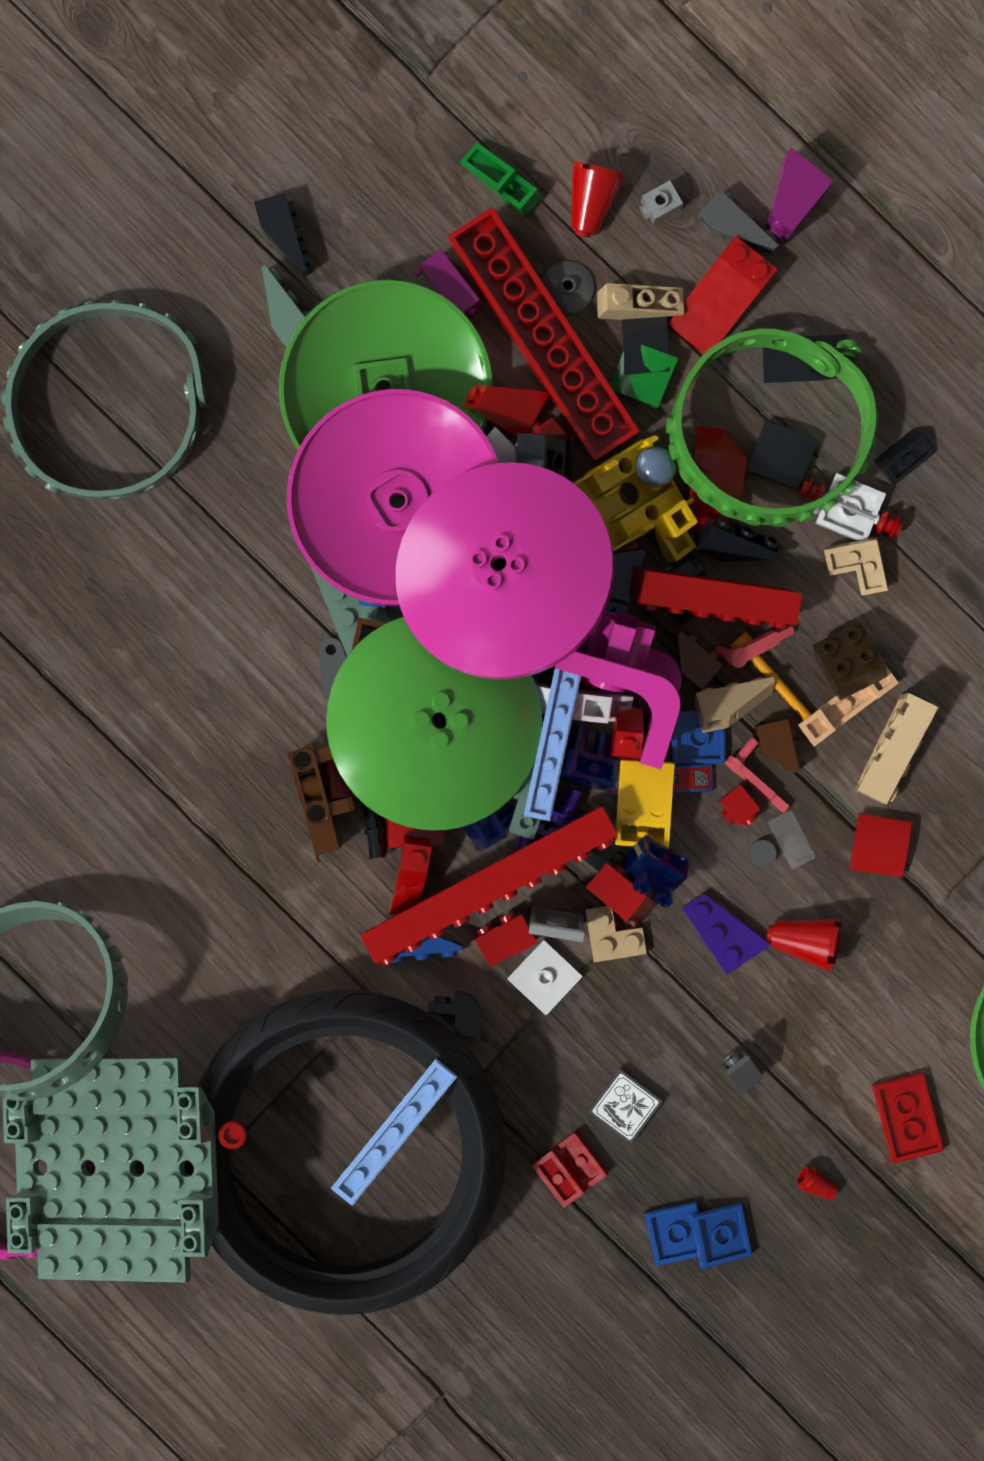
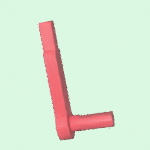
M788 626V629L771 630L740 647L728 649L718 646L715 652L721 658L727 659L731 666L740 668L750 659L779 645L781 640L793 635L794 629L792 626Z
M750 738L735 757L729 756L725 763L728 768L739 775L760 795L771 802L782 813H785L790 806L743 765L745 759L758 745L755 739Z

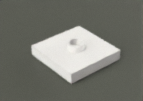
M543 939L507 979L538 1009L547 1015L583 976Z

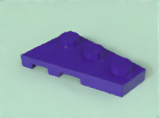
M704 893L681 908L726 975L771 945Z

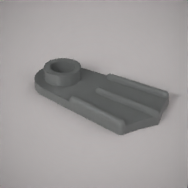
M332 637L324 639L319 645L323 697L329 698L335 676L346 659L341 642ZM330 644L336 647V652L333 655L326 652V647Z

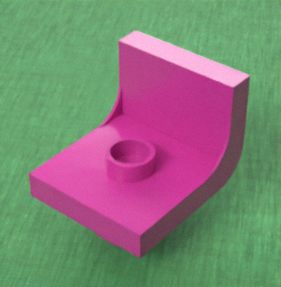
M605 611L588 639L565 660L556 664L555 669L589 678L591 684L608 691L625 692L627 689L642 696L648 703L651 711L644 731L640 764L662 769L680 710L679 690L682 681L680 668L670 655L650 648L656 626L645 623L634 615L620 611Z

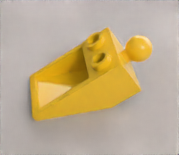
M621 758L616 833L618 836L615 837V845L633 846L631 856L637 863L643 864L651 859V848L669 849L675 762L664 761L662 769H657L640 764L639 759Z

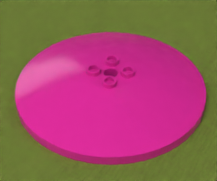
M387 389L362 394L342 403L326 414L312 428L300 445L292 463L287 485V511L292 533L308 563L331 586L357 600L384 606H400L395 581L396 562L403 535L414 514L433 492L449 480L471 469L496 464L499 461L492 445L480 427L462 410L446 400L424 392L407 389ZM396 494L405 497V504L401 508H393L390 505L391 498Z
M526 463L490 464L471 469L449 480L433 492L414 514L403 535L398 551L395 579L397 596L405 621L412 633L442 663L459 672L484 679L522 678L540 673L565 660L595 630L608 605L613 587L614 553L610 535L603 518L587 495L571 481L551 470ZM498 558L506 559V566L501 571L493 570V563Z

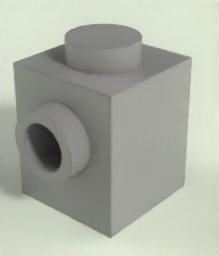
M669 180L642 195L639 208L646 220L650 218L654 225L681 210L683 202Z

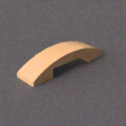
M887 666L888 677L839 701L837 696H834L798 724L813 746H816L836 731L837 728L899 683Z

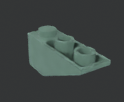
M264 265L262 272L271 326L285 347H287L293 333L307 316L308 312L301 313L296 306L299 303L298 299L291 290L285 292L281 287L280 283L283 280L273 268L269 271Z

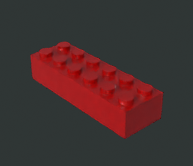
M633 566L628 598L636 601V606H641V608L657 611L658 606H662L661 609L667 610L670 613L683 614L684 610H688L687 613L704 618H710L711 613L714 617L725 621L736 622V617H739V620L746 621L748 624L762 625V621H765V624L772 625V627L788 629V624L797 626L802 593L789 588Z

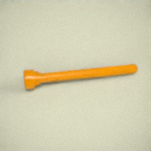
M745 631L730 646L732 648L740 647L752 641L753 638ZM760 655L750 659L766 678L774 677V688L803 720L812 714Z

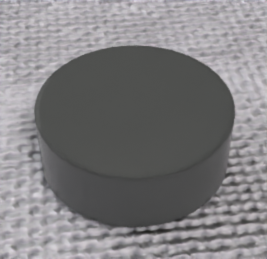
M758 840L751 845L749 858L755 865L766 867L774 862L776 849L769 841Z

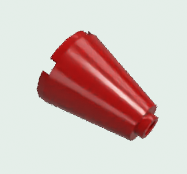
M574 161L572 167L571 228L576 229V235L590 238L591 233H598L624 181L625 173Z
M842 920L775 921L774 926L769 925L767 941H771L772 948L824 971L833 972L832 964H836L841 935H838L839 928H842Z

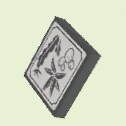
M619 1068L588 1112L631 1144L663 1101Z

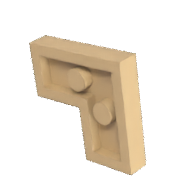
M877 537L824 548L830 576L856 571L861 596L888 591Z
M601 906L585 909L593 962L647 954L642 927L616 931L613 910L610 907Z

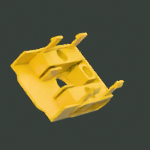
M653 435L650 438H643L573 482L587 495L603 518L610 535L613 552L653 529L660 515L681 500H684L673 479L664 486L653 488L643 483L637 475L636 462L640 453L650 447H654L652 443L659 439L658 436ZM623 483H631L637 489L638 499L634 505H627L620 499L619 489ZM694 499L686 500L687 505H691ZM645 511H647L649 519L647 518Z

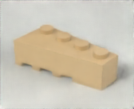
M910 693L900 695L854 791L887 805L888 801L892 802L899 790L897 784L901 777L904 778L911 765L909 762L913 754H916L919 750L922 737L934 719L938 709L937 706Z

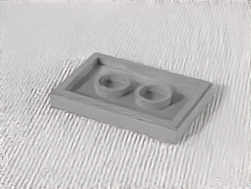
M533 906L530 911L529 934L583 942L585 934L584 915Z

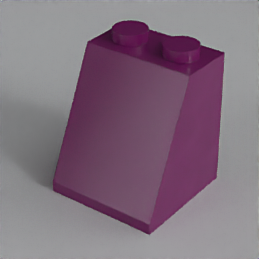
M792 147L788 150L782 162L766 227L769 228V231L777 240L781 241L782 239L785 242L791 238L827 193L833 180Z

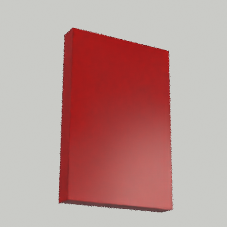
M924 1072L871 1085L892 1164L944 1151Z

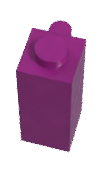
M441 249L420 264L419 268L413 272L416 277L423 274L435 291L452 302L468 319L478 312L479 309L477 307L480 305V299Z

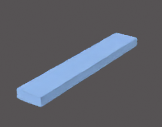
M559 669L554 670L524 816L547 821L551 820L581 679L579 675Z
M436 1058L332 1185L331 1189L353 1206L458 1075Z

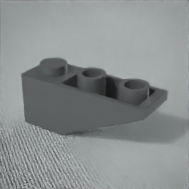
M720 190L698 213L696 219L717 238L731 242L737 236L749 247L769 254H773L778 247L776 243L777 238L769 230L765 229L763 231L756 224L758 221L755 216L749 211L743 212L737 206L739 203L736 198L728 192L725 194Z

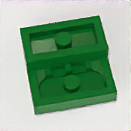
M641 345L644 365L652 373L624 375V356L622 354L610 387L619 396L629 400L634 399L658 409L678 358ZM668 367H670V371H666V372H656V371H663V370L667 369Z

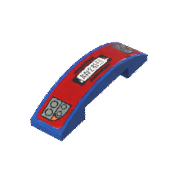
M712 764L674 766L673 793L713 791ZM605 769L606 796H618L620 769Z

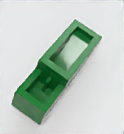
M478 142L473 145L460 161V164L476 179L524 218L542 199L536 187L520 177L515 169Z

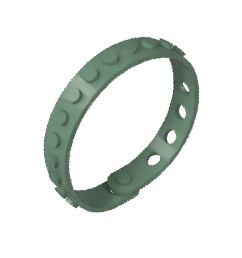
M111 300V303L88 301L82 306L75 308L67 307L59 311L58 315L52 319L40 323L30 338L22 342L18 349L19 353L14 363L10 364L6 375L8 378L7 385L2 393V404L5 405L6 412L3 421L6 432L11 434L13 443L10 445L17 458L22 457L27 464L24 469L34 480L40 477L47 482L45 488L57 495L62 491L82 499L110 501L140 496L159 487L178 471L192 452L199 432L200 408L207 407V395L201 360L193 346L197 341L189 330L183 332L177 326L179 321L168 313H165L163 316L154 312L152 306L142 303L135 306L127 304V301ZM100 316H129L154 322L173 332L184 342L190 353L194 372L187 373V382L184 383L186 400H189L190 403L189 424L183 442L174 457L152 477L133 486L115 490L93 491L78 489L64 485L49 477L32 458L24 442L18 416L19 391L31 360L51 337L65 327L81 320Z
M34 900L32 902H22L0 908V934L15 926L38 920H62L87 929L98 944L106 965L107 990L103 1008L86 1040L59 1067L29 1082L11 1085L0 1084V1097L12 1101H30L47 1098L77 1083L106 1054L115 1040L124 1019L128 1000V976L121 961L123 957L116 945L110 943L108 939L111 936L101 925L96 928L91 924L94 920L91 916L81 910L77 914L72 911L71 906L57 902V904ZM92 1051L91 1055L83 1061L84 1057ZM65 1077L60 1081L54 1082L59 1078Z

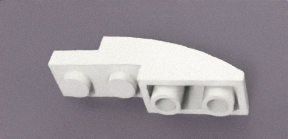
M536 684L542 714L545 715L551 685ZM578 689L572 719L598 723L614 722L616 705L632 707L633 696L630 694Z

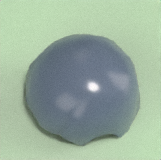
M650 447L640 453L636 462L638 477L643 483L653 488L668 484L675 476L677 469L676 461L672 460L669 450L662 447Z

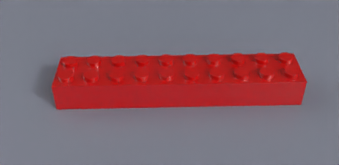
M489 208L448 235V244L545 392L549 394V398L593 465L637 437L640 432L494 208Z
M600 806L361 933L360 937L375 965L381 962L385 966L398 959V952L405 949L409 953L422 946L421 940L429 936L431 940H434L446 933L445 927L453 923L455 927H458L469 921L471 913L478 910L479 914H483L494 908L492 902L501 897L504 902L518 895L516 889L524 885L529 889L541 883V876L548 872L554 876L567 869L565 863L573 859L575 863H578L591 856L589 851L595 847H598L599 850L609 847L615 843L613 838L618 835L603 806Z

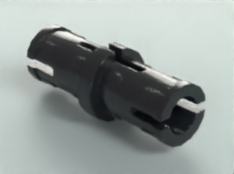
M365 805L363 806L366 826L364 835H367L369 859L386 857L383 838L385 827H382L381 816Z

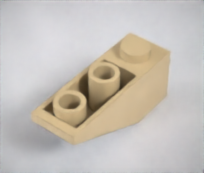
M607 283L597 292L598 319L622 320L683 315V288Z
M758 677L750 682L740 684L734 682L725 687L716 689L705 688L695 694L694 707L702 733L729 728L771 696L775 684L774 677Z

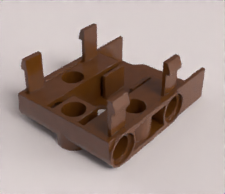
M309 745L287 753L300 803L304 809L317 862H320L319 855L340 850L331 816L355 809L352 797L327 803L318 765L333 759L329 746L313 750V746Z

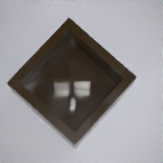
M860 621L812 645L815 660L839 701L888 677L886 663Z

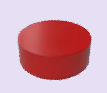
M237 1120L225 1122L219 1130V1141L228 1149L239 1148L247 1138L246 1127Z

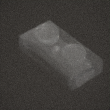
M792 810L767 821L791 870L816 858Z

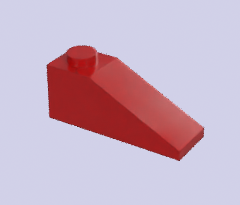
M403 835L390 913L398 914L421 901L432 850L430 839Z

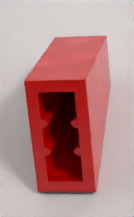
M475 384L468 391L463 408L496 427L509 437L517 439V433H528L549 394L536 389Z
M616 705L610 756L640 759L644 736L643 708Z

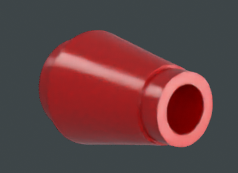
M804 1167L797 1178V1186L801 1187L803 1192L830 1201L837 1195L838 1186L815 1167Z

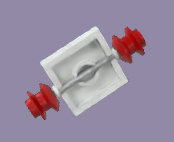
M836 473L828 493L825 492L824 482L817 486L813 484V478L809 482L804 480L798 494L802 496L801 502L803 503L806 499L814 502L835 490L846 477ZM855 481L856 485L847 496L842 493L836 499L838 504L826 513L824 510L819 512L815 522L817 525L856 541L867 539L873 524L876 525L878 535L882 531L888 532V539H891L893 535L898 536L903 525V521L900 520L901 514L895 518L891 517L889 509L881 515L878 514L886 493Z

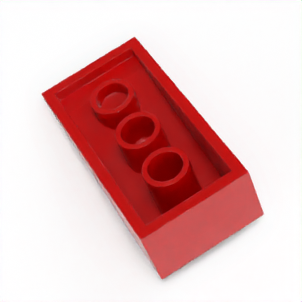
M735 236L684 301V314L673 316L667 326L702 354H705L711 347L725 338L773 278L778 269Z

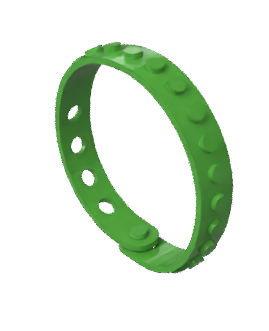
M760 328L739 332L725 338L711 347L698 360L677 395L671 417H667L666 433L669 434L670 440L669 452L672 460L676 461L681 478L695 491L703 502L709 504L722 515L749 525L783 527L800 521V523L810 521L815 518V514L822 510L826 513L838 504L836 499L842 493L846 496L856 485V482L853 481L857 473L862 475L869 463L866 457L869 451H873L876 444L877 436L874 433L878 424L879 413L878 409H876L873 389L859 368L835 348L822 341L814 343L796 333ZM753 347L770 348L784 351L800 358L824 376H836L853 394L861 416L860 444L855 461L845 480L835 490L814 502L792 508L777 509L741 502L727 495L714 485L693 461L687 449L682 431V408L687 390L697 375L709 364L733 351Z

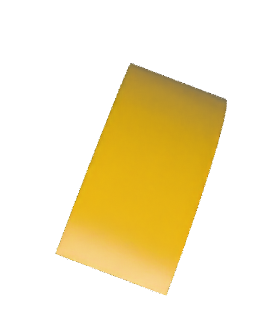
M681 500L660 515L655 523L656 539L667 563L677 562L696 548L687 530L698 523L685 500Z

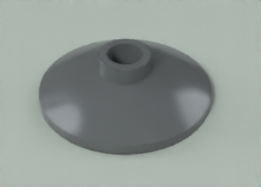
M563 261L554 264L547 270L542 279V283L563 314H575L582 311L590 303L594 294V281L590 272L581 264L573 261ZM569 281L573 284V288L565 290L563 284Z

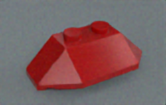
M697 425L693 461L714 485L727 495L742 502L747 456L724 429ZM690 486L688 487L687 500L690 498L694 499L689 508L698 523L688 529L687 532L698 533L710 513L717 516L722 514L709 504L703 502Z

